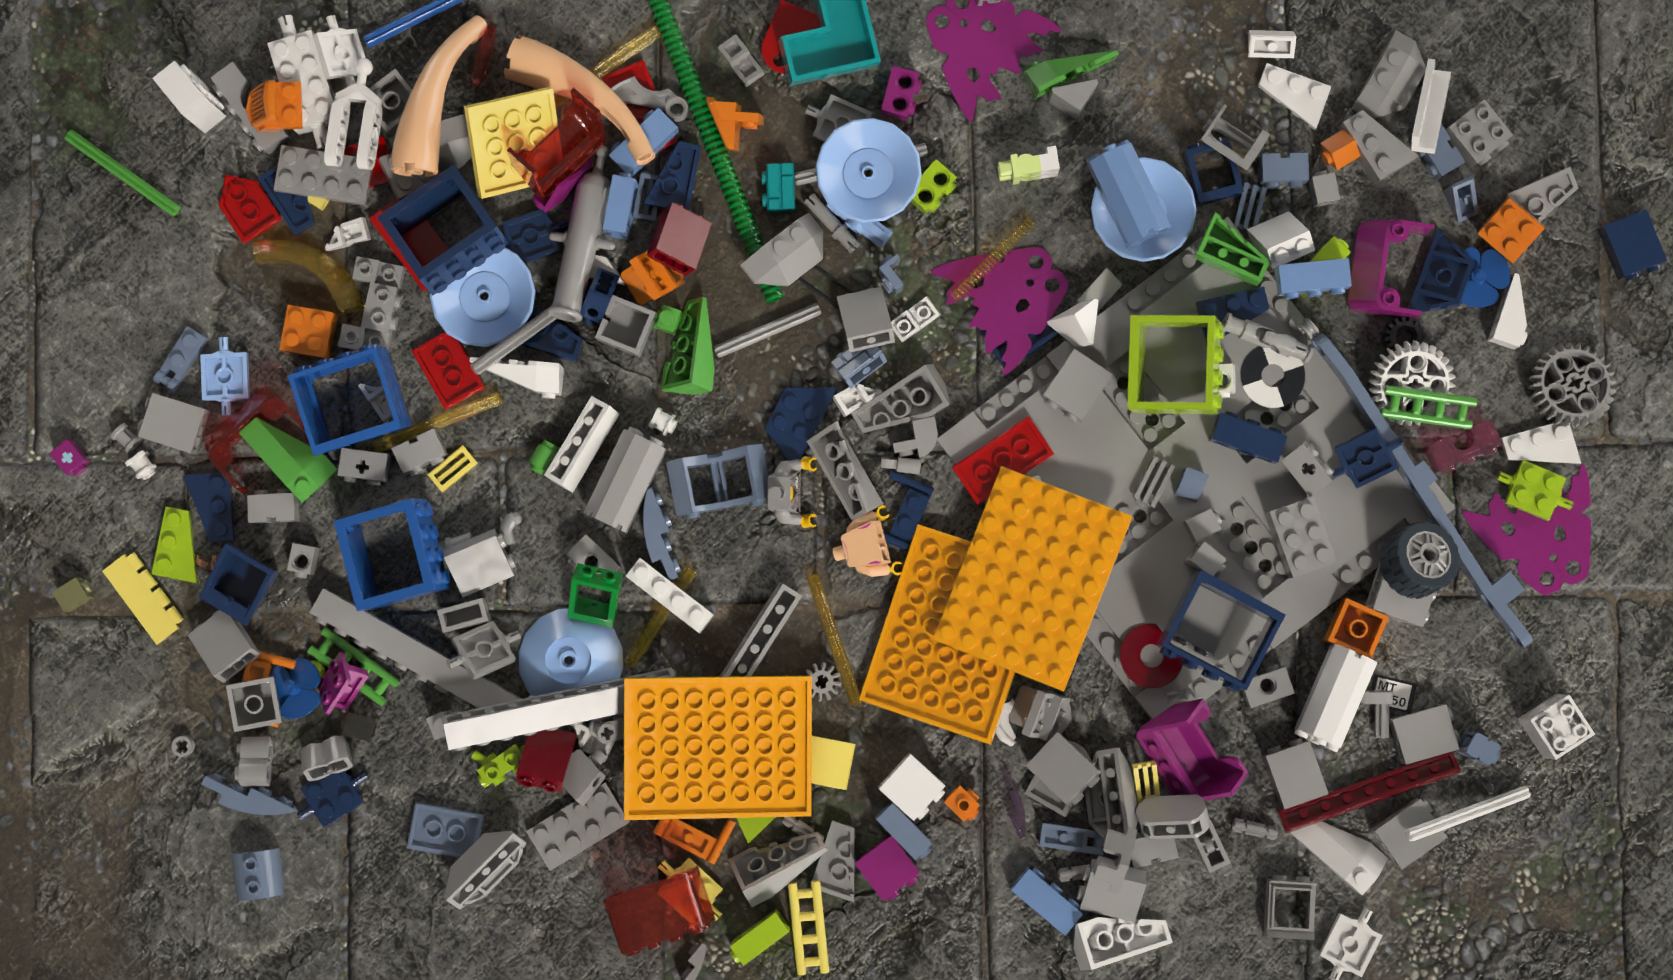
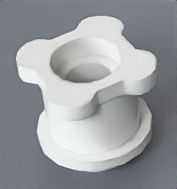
M658 407L648 427L651 429L656 428L664 432L663 435L666 436L668 432L673 433L678 421L675 420L676 415L673 414L671 416Z
M142 450L125 462L126 466L132 467L136 472L135 477L137 479L142 478L146 480L155 474L154 469L157 466L148 459L150 455L148 451Z

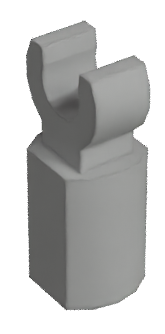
M898 456V459L881 457L880 466L881 468L896 469L897 472L920 474L921 459Z

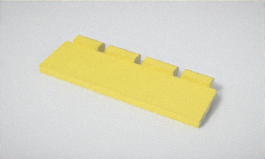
M134 552L128 557L124 554L102 572L156 645H158L179 629L177 624L184 618L175 606L168 610L165 609L171 604L170 599L161 587L154 592L151 590L158 583L147 569L141 573L138 572L144 567V564Z

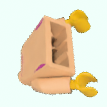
M885 505L879 506L876 512L870 511L854 519L846 528V533L841 535L842 546L833 548V555L836 561L846 559L849 567H855L857 572L871 577L889 575L890 572L893 575H901V572L896 573L894 571V566L902 563L898 561L891 563L881 521L886 520L890 515L881 516L879 514V510L886 508Z

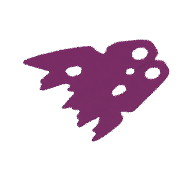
M946 0V6H936L926 18L927 29L933 46L939 52L949 54L942 69L954 98L969 121H973L977 96L988 101H993L994 99L1001 100V95L989 79L990 73L996 75L998 68L1001 67L1020 74L1021 71L1018 67V64L1021 62L1020 56H1031L1033 53L1039 54L1043 52V48L1035 44L1026 34L1037 33L1047 36L1048 31L1061 32V29L1055 23L1033 11L1023 10L1015 16L1014 5L1006 0H1001L998 3L983 1L982 6H977V0H969V5L965 9H959L955 5V0ZM941 14L946 15L949 19V25L943 29L935 25V18ZM987 19L994 24L996 30L993 32L985 31L982 29L981 23ZM967 20L968 25L961 27L960 21ZM969 68H976L980 76L976 82L970 81L967 75Z
M1030 247L1012 250L1005 255L1003 263L996 260L990 254H984L945 263L931 270V274L954 282V285L946 293L948 297L946 304H953L967 297L974 298L972 305L978 307L979 310L969 324V328L978 327L980 330H986L984 341L986 342L985 352L987 354L1007 341V350L1002 357V361L1006 362L1003 375L1011 372L1031 349L1032 343L1028 334L1036 335L1042 333L1047 325V321L1051 319L1068 289V282L1059 270L1051 269L1052 258L1043 248ZM1032 256H1040L1042 258L1043 265L1040 269H1032L1029 266V259ZM982 277L984 279L983 286L973 288L970 285L969 280L971 278ZM1050 278H1054L1059 282V288L1055 292H1049L1045 289V282ZM1032 279L1034 280V285L1029 287L1026 285V281ZM1020 299H1026L1030 306L1025 311L1018 313L1016 305Z
M1584 464L1580 466L1579 475L1572 476V485L1568 495L1565 494L1564 488H1562L1561 497L1574 501L1573 505H1571L1572 508L1568 510L1557 505L1549 521L1516 509V513H1511L1497 493H1494L1493 499L1489 502L1490 516L1463 511V515L1470 527L1502 560H1519L1517 566L1519 576L1537 592L1549 595L1559 591L1563 581L1573 585L1585 580L1588 576L1590 568L1591 520L1580 512L1589 507L1591 494L1589 477ZM1503 523H1512L1515 528L1512 536H1507L1502 531L1501 525ZM1559 525H1561L1566 533V538L1562 541L1555 539V529ZM1551 554L1557 555L1555 562L1550 561L1549 556ZM1577 561L1580 564L1581 569L1577 575H1570L1566 571L1568 562ZM1547 571L1553 574L1554 582L1552 585L1544 586L1541 584L1539 578L1543 572Z

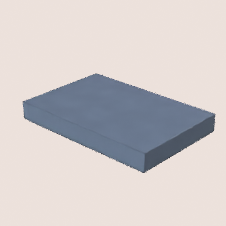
M415 802L407 849L460 858L481 837L485 814Z

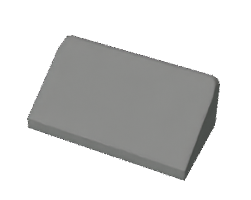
M1106 268L1075 304L1097 299L1098 312L1122 286V283Z

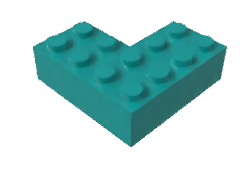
M814 0L821 28L781 36L778 41L789 86L874 68L881 62L866 0Z

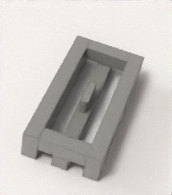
M1154 456L1133 498L1155 508L1175 466ZM1157 463L1160 466L1143 498L1140 494ZM1166 468L1168 470L1151 502L1148 499L1163 469Z

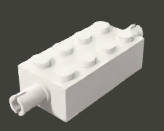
M285 15L286 20L281 16L278 18L284 37L267 44L279 82L301 81L303 129L293 130L298 135L313 131L317 149H325L326 127L329 125L331 106L335 100L330 79L325 78L313 39L315 33L312 30L297 34L293 16Z

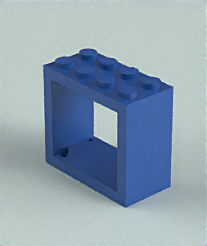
M378 344L366 345L359 348V353L357 351L341 353L337 355V360L335 358H326L315 362V367L313 365L301 366L293 369L294 374L287 375L313 456L412 426L387 347H379ZM373 361L376 364L393 416L392 421L333 440L332 436L330 437L313 386V380Z
M408 499L334 521L356 611L375 610L450 589V575L444 567V552L438 544L439 532L436 525H433L431 517L433 509L427 499ZM404 512L421 571L422 583L378 595L360 523Z

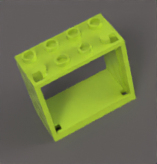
M1130 315L1127 409L1133 413L1218 414V409H1221L1222 395H1219L1218 389L1219 385L1223 384V372L1219 369V362H1223L1224 350L1220 345V339H1224V325L1221 324L1216 316ZM1146 327H1208L1205 403L1144 402Z

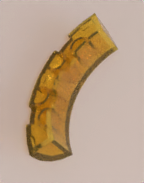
M273 239L252 243L254 261L260 265L267 263H291L315 273L327 285L336 301L338 310L343 314L365 308L362 295L356 283L347 271L325 252L313 246L292 240Z

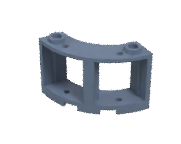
M763 444L746 445L725 450L719 454L684 457L666 462L677 517L686 515L687 519H694L700 517V513L751 504V507L765 505L764 500L768 499L769 475ZM746 458L753 495L730 500L723 462ZM710 465L717 503L695 506L688 468Z

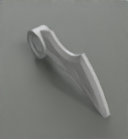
M635 76L611 88L624 103L654 109L659 108L665 111L667 117L674 122H680L688 115V105L683 98L676 96L670 89L661 91L648 90L638 83ZM680 104L683 107L682 113L679 115L672 114L670 111L671 106Z

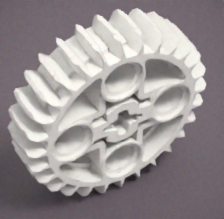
M1404 341V348L1399 344H1395L1396 351L1387 348L1389 355L1387 357L1382 354L1380 355L1383 362H1374L1378 370L1370 371L1376 377L1375 379H1369V382L1375 385V387L1369 388V391L1375 394L1371 399L1374 402H1378L1376 404L1378 410H1381V408L1389 409L1390 402L1384 394L1386 380L1392 377L1394 379L1392 386L1452 395L1454 394L1449 391V388L1456 387L1455 384L1450 382V380L1456 377L1449 373L1454 368L1451 365H1446L1450 360L1447 357L1442 358L1444 353L1440 350L1436 351L1437 348L1430 345L1428 348V344L1425 342L1419 345V342L1413 341L1411 346L1409 342ZM1418 355L1419 360L1417 364L1411 366L1410 361L1412 357ZM1401 359L1400 371H1390L1391 366ZM1428 359L1436 365L1438 373L1427 372ZM1438 379L1439 384L1437 388L1431 389V383ZM1414 380L1417 381V383L1411 384V387L1407 385L1413 383ZM1401 397L1398 410L1406 411V405L1413 401L1414 398ZM1431 401L1424 408L1422 404L1421 413L1434 415L1436 401ZM1396 419V422L1400 425L1405 421ZM1405 421L1406 425H1412V421Z

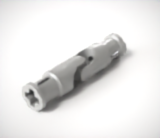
M1229 312L1223 319L1224 333L1227 331L1235 334L1241 340L1263 348H1270L1286 357L1298 358L1304 364H1307L1313 355V344L1306 345L1298 342L1292 336L1277 334L1274 330L1247 319L1244 321L1233 317L1232 313ZM1257 329L1264 331L1259 340L1255 336Z

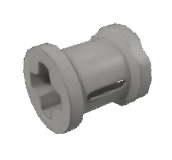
M126 423L118 426L110 437L112 440H117L125 448L126 453H131L142 441V438L135 436L128 429Z

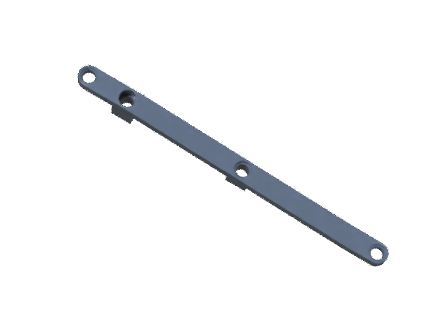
M1323 333L1314 337L1311 342L1315 349L1338 377L1369 427L1377 426L1383 438L1388 442L1395 439V434L1353 369ZM1402 446L1394 449L1393 456L1399 465L1397 470L1431 523L1444 528L1452 536L1455 544H1457L1460 554V568L1512 639L1524 649L1533 642V638L1507 604L1525 589L1511 571L1504 572L1494 581L1489 582L1428 487L1438 479L1424 460L1414 465Z

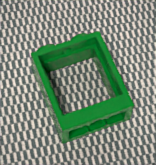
M577 563L572 577L567 618L613 628L618 612L623 573ZM579 585L611 592L610 604L578 597Z

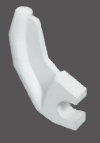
M1013 699L1004 704L995 732L999 740L1009 746H1013L1016 742V736L1009 724V716L1015 702Z

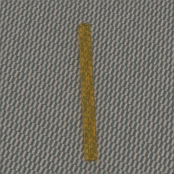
M656 26L650 27L593 66L589 71L600 79L601 76L608 74L659 39L661 33ZM554 94L555 108H558L570 99Z
M495 392L374 440L372 442L373 449L377 453L415 439L417 438L416 436L431 429H440L503 403L501 395Z
M812 574L807 577L850 705L861 704L862 701L859 700L860 693L818 574Z

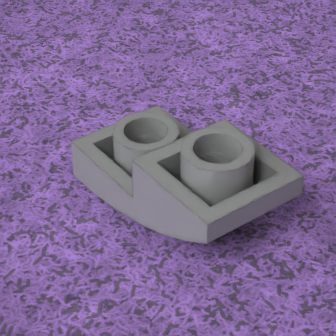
M705 940L701 944L696 942L688 952L691 955L688 961L694 967L692 969L689 966L681 975L683 980H695L698 976L707 951V942Z

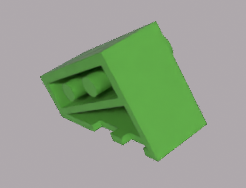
M1215 212L1207 225L1193 259L1257 286L1261 283L1270 261L1251 243L1243 239L1233 227H1230Z

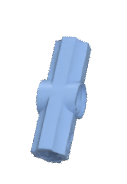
M826 205L829 210L843 219L844 223L851 230L859 235L862 234L880 249L893 233L878 221L863 223L845 218L831 206Z

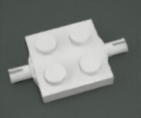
M330 15L326 17L330 30L316 33L313 35V39L325 78L345 79L347 87L356 84L354 77L358 76L354 68L355 62L360 58H365L357 29L346 30L339 28L336 16Z
M1364 908L1358 920L1350 919L1340 913L1338 914L1318 954L1335 966L1328 979L1339 980L1343 971L1352 972L1360 977L1363 976L1383 936L1373 931L1367 925L1373 913L1372 911Z

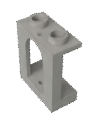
M1224 104L1220 111L1215 109L1202 130L1205 134L1201 141L1245 170H1248L1270 134L1262 130L1256 140L1252 139L1220 117L1227 107ZM1211 131L1222 133L1248 150L1245 157L1243 158L1212 136Z

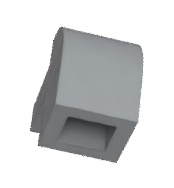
M935 417L912 421L914 439L893 443L894 454L899 453L900 457L913 455V451L917 450L918 459L927 456L937 442L938 432Z

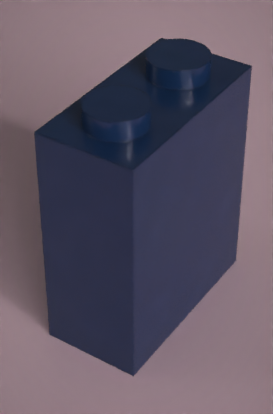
M1647 209L1597 229L1617 280L1626 278L1627 281L1640 276V271L1647 269L1648 273L1661 268V263L1668 261Z

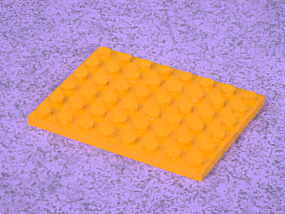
M1001 466L933 640L1064 692L1133 516Z
M918 524L859 700L991 745L1015 672L933 640L971 541Z
M812 676L624 678V820L811 816Z

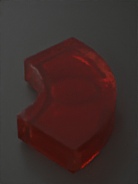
M487 26L482 36L470 84L473 87L479 88L486 76L489 58L495 45L496 26Z

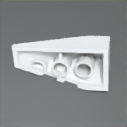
M470 357V361H469V362H470V363H473V362H474L475 360H477L478 358H477V357ZM509 359L506 362L499 360L487 369V371L542 394V398L555 399L556 395H562L564 368L559 363L529 361L527 365L525 362Z
M1322 821L1290 832L1360 895H1363L1376 881L1388 860L1372 843Z
M1097 917L1076 924L1073 949L1080 971L1093 970L1173 942L1166 920L1135 919V922L1119 918Z

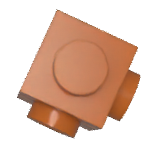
M1344 129L1320 143L1323 153H1321L1322 159L1327 165L1331 164L1336 170L1361 157L1356 140Z
M958 785L943 800L962 821L966 819L971 821L980 812L977 809L980 806L977 802L979 797L970 788L966 791Z

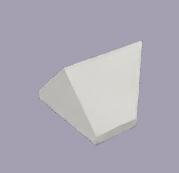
M1092 299L1081 302L1047 321V324L1075 347L1080 348L1092 345L1094 342L1098 300Z

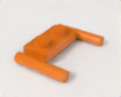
M259 651L261 655L246 666L242 682L268 678L272 668L271 664L294 669L296 660ZM280 723L269 726L278 728Z
M659 819L653 833L715 865L736 822L727 819L718 839L680 819Z

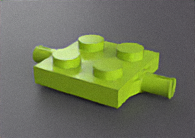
M1525 460L1520 462L1518 470L1513 476L1500 471L1496 480L1509 485L1505 504L1546 521L1550 520L1553 510L1557 505L1570 510L1572 508L1571 505L1574 503V501L1561 497L1562 488L1566 480L1565 477Z

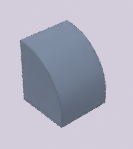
M1189 467L1184 468L1174 494L1197 502L1209 475Z

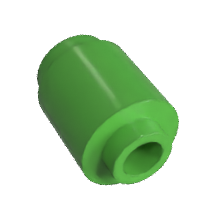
M543 440L542 444H538L528 461L531 464L530 469L540 475L543 472L546 473L560 448Z

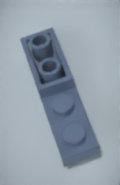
M650 488L647 489L643 511L646 545L652 563L662 561L669 581H673L679 578L678 572H681L677 559L672 560L669 551L673 549L668 537L663 539L662 536L671 532L669 526L672 525L668 513L663 514L660 505L664 503L659 491L654 493V490Z
M216 773L213 776H205L201 785L222 794L218 801L219 804L237 811L258 815H280L295 812L298 808L292 804L293 800L282 795L278 798L272 795L273 791L265 786L253 787L247 793L248 789L236 783L233 786L226 782L227 778Z

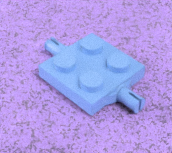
M219 337V351L213 354L200 355L202 401L221 402V416H231V402L237 399H250L249 356L247 352L234 353L229 351V338Z

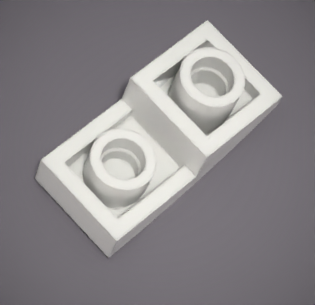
M926 296L912 308L894 319L891 324L901 342H904L941 314L929 297Z

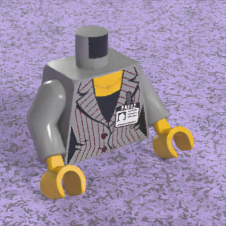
M804 456L801 461L797 459L780 462L775 472L768 476V510L774 512L780 523L801 524L803 528L816 527V525H812L810 522L811 517H817L816 514L800 515L801 468L803 470L815 471L817 467L810 466L812 460H817L815 457Z

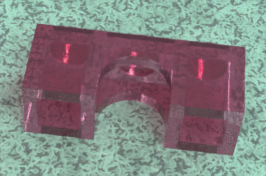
M1492 419L1465 430L1468 436V445L1464 450L1455 448L1450 437L1423 447L1433 472L1441 471L1443 475L1455 470L1454 465L1460 462L1464 466L1476 461L1475 456L1481 453L1484 456H1488L1497 452L1496 447L1502 445V441Z

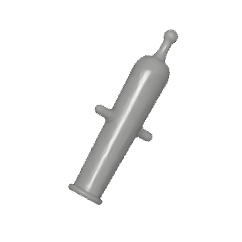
M601 145L596 149L597 160L593 171L581 176L577 183L568 231H565V233L551 232L549 234L550 240L563 242L565 246L552 307L548 308V314L564 321L579 322L582 320L580 311L596 250L600 248L613 250L615 248L613 241L602 240L600 237L611 187L609 179L603 174L605 158L609 155V149L605 145Z

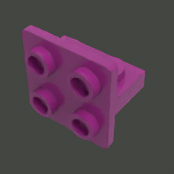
M341 652L338 653L335 659L331 660L327 672L321 677L320 683L317 686L324 714L328 715L334 707L347 710L369 677L367 670L347 664L345 655Z

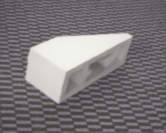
M1517 273L1510 275V283L1504 289L1488 338L1490 342L1513 350L1523 345L1527 338V332H1525L1527 323L1520 276Z

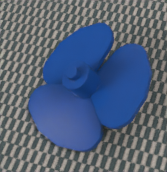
M1469 247L1462 252L1474 260L1475 266L1461 303L1469 307L1478 308L1495 304L1499 297L1495 288L1504 289L1510 283V268L1505 258L1496 250L1490 249L1482 254L1480 263V253L1476 248Z
M293 659L296 660V665L294 669L289 668L291 677L283 666H276L270 677H275L281 715L286 719H299L310 714L321 701L320 694L317 691L307 690L316 688L321 680L317 667L307 659Z

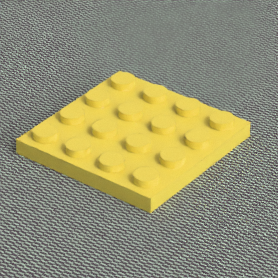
M546 87L464 106L479 198L483 199L565 178L553 88Z

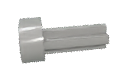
M1365 690L1360 703L1375 704V738H1389V704H1393V691Z

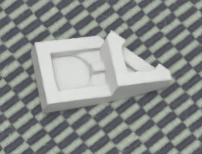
M857 384L851 389L848 387L832 398L842 415L846 417L883 392L879 389L874 390Z
M583 724L574 726L579 746L584 752L591 755L599 748L608 757L615 741L604 744L590 734L589 727Z

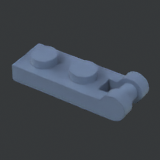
M186 326L164 364L155 374L153 381L159 385L167 386V390L174 393L200 354L208 338ZM170 370L176 373L172 379L167 376Z
M1042 822L1039 846L1103 855L1104 853L1102 848L1103 837L1095 830ZM1088 837L1094 838L1093 846H1087Z

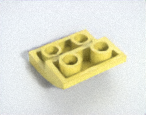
M812 735L811 783L847 790L855 744Z

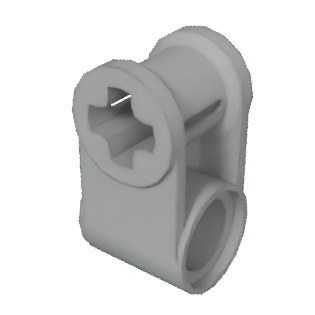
M624 715L606 716L605 719L600 721L592 720L589 724L590 734L604 744L624 739Z

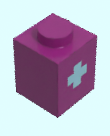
M66 439L49 453L63 472L69 476L81 475L87 470L86 466L91 462L76 442L70 439Z

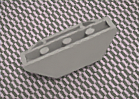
M1397 30L1394 31L1351 108L1353 111L1358 113L1363 110L1373 119L1405 109L1426 72V66L1415 40Z
M807 213L763 245L744 261L740 267L754 284L788 287L823 259V229L811 214Z
M1120 748L1096 751L1092 763L1101 771L1098 775L1100 780L1092 788L1088 786L1085 789L1089 825L1103 838L1107 829L1126 833L1128 827L1136 829L1138 818L1136 814L1137 800L1133 771Z
M513 831L484 833L450 867L444 895L445 900L460 910L465 905L485 897L519 863L526 842Z

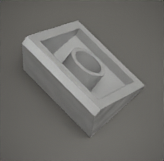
M1095 79L1052 88L1048 101L1076 120L1092 97L1098 81Z

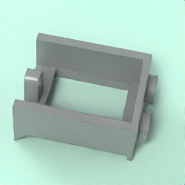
M1273 875V879L1266 878L1263 934L1271 938L1315 940L1314 918L1317 883L1310 881V877L1296 876V880H1287L1286 875ZM1275 889L1307 891L1306 928L1274 926Z

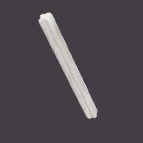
M1522 786L1406 830L1407 839L1415 841L1525 800L1531 796L1529 788Z

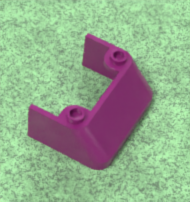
M1392 219L1364 221L1357 227L1350 270L1352 286L1348 288L1346 300L1348 307L1352 311L1394 318L1406 316V318L1412 317L1413 320L1422 315V311L1399 308V293L1393 288L1383 287L1389 242H1403L1409 233L1425 235L1433 230L1434 224Z

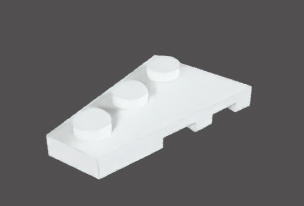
M1268 63L1265 65L1258 87L1278 103H1282L1290 109L1296 117H1300L1308 123V126L1314 131L1316 130L1331 86Z
M1563 421L1557 425L1553 423L1500 438L1505 458L1509 461L1525 460L1529 462L1581 464L1570 425L1564 427Z

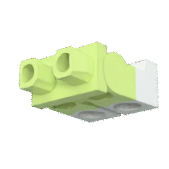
M1056 146L1047 147L1045 154L1035 156L1023 154L1019 157L1017 154H1012L1009 161L998 162L999 181L1012 180V185L1019 184L1020 181L1058 176L1060 167Z

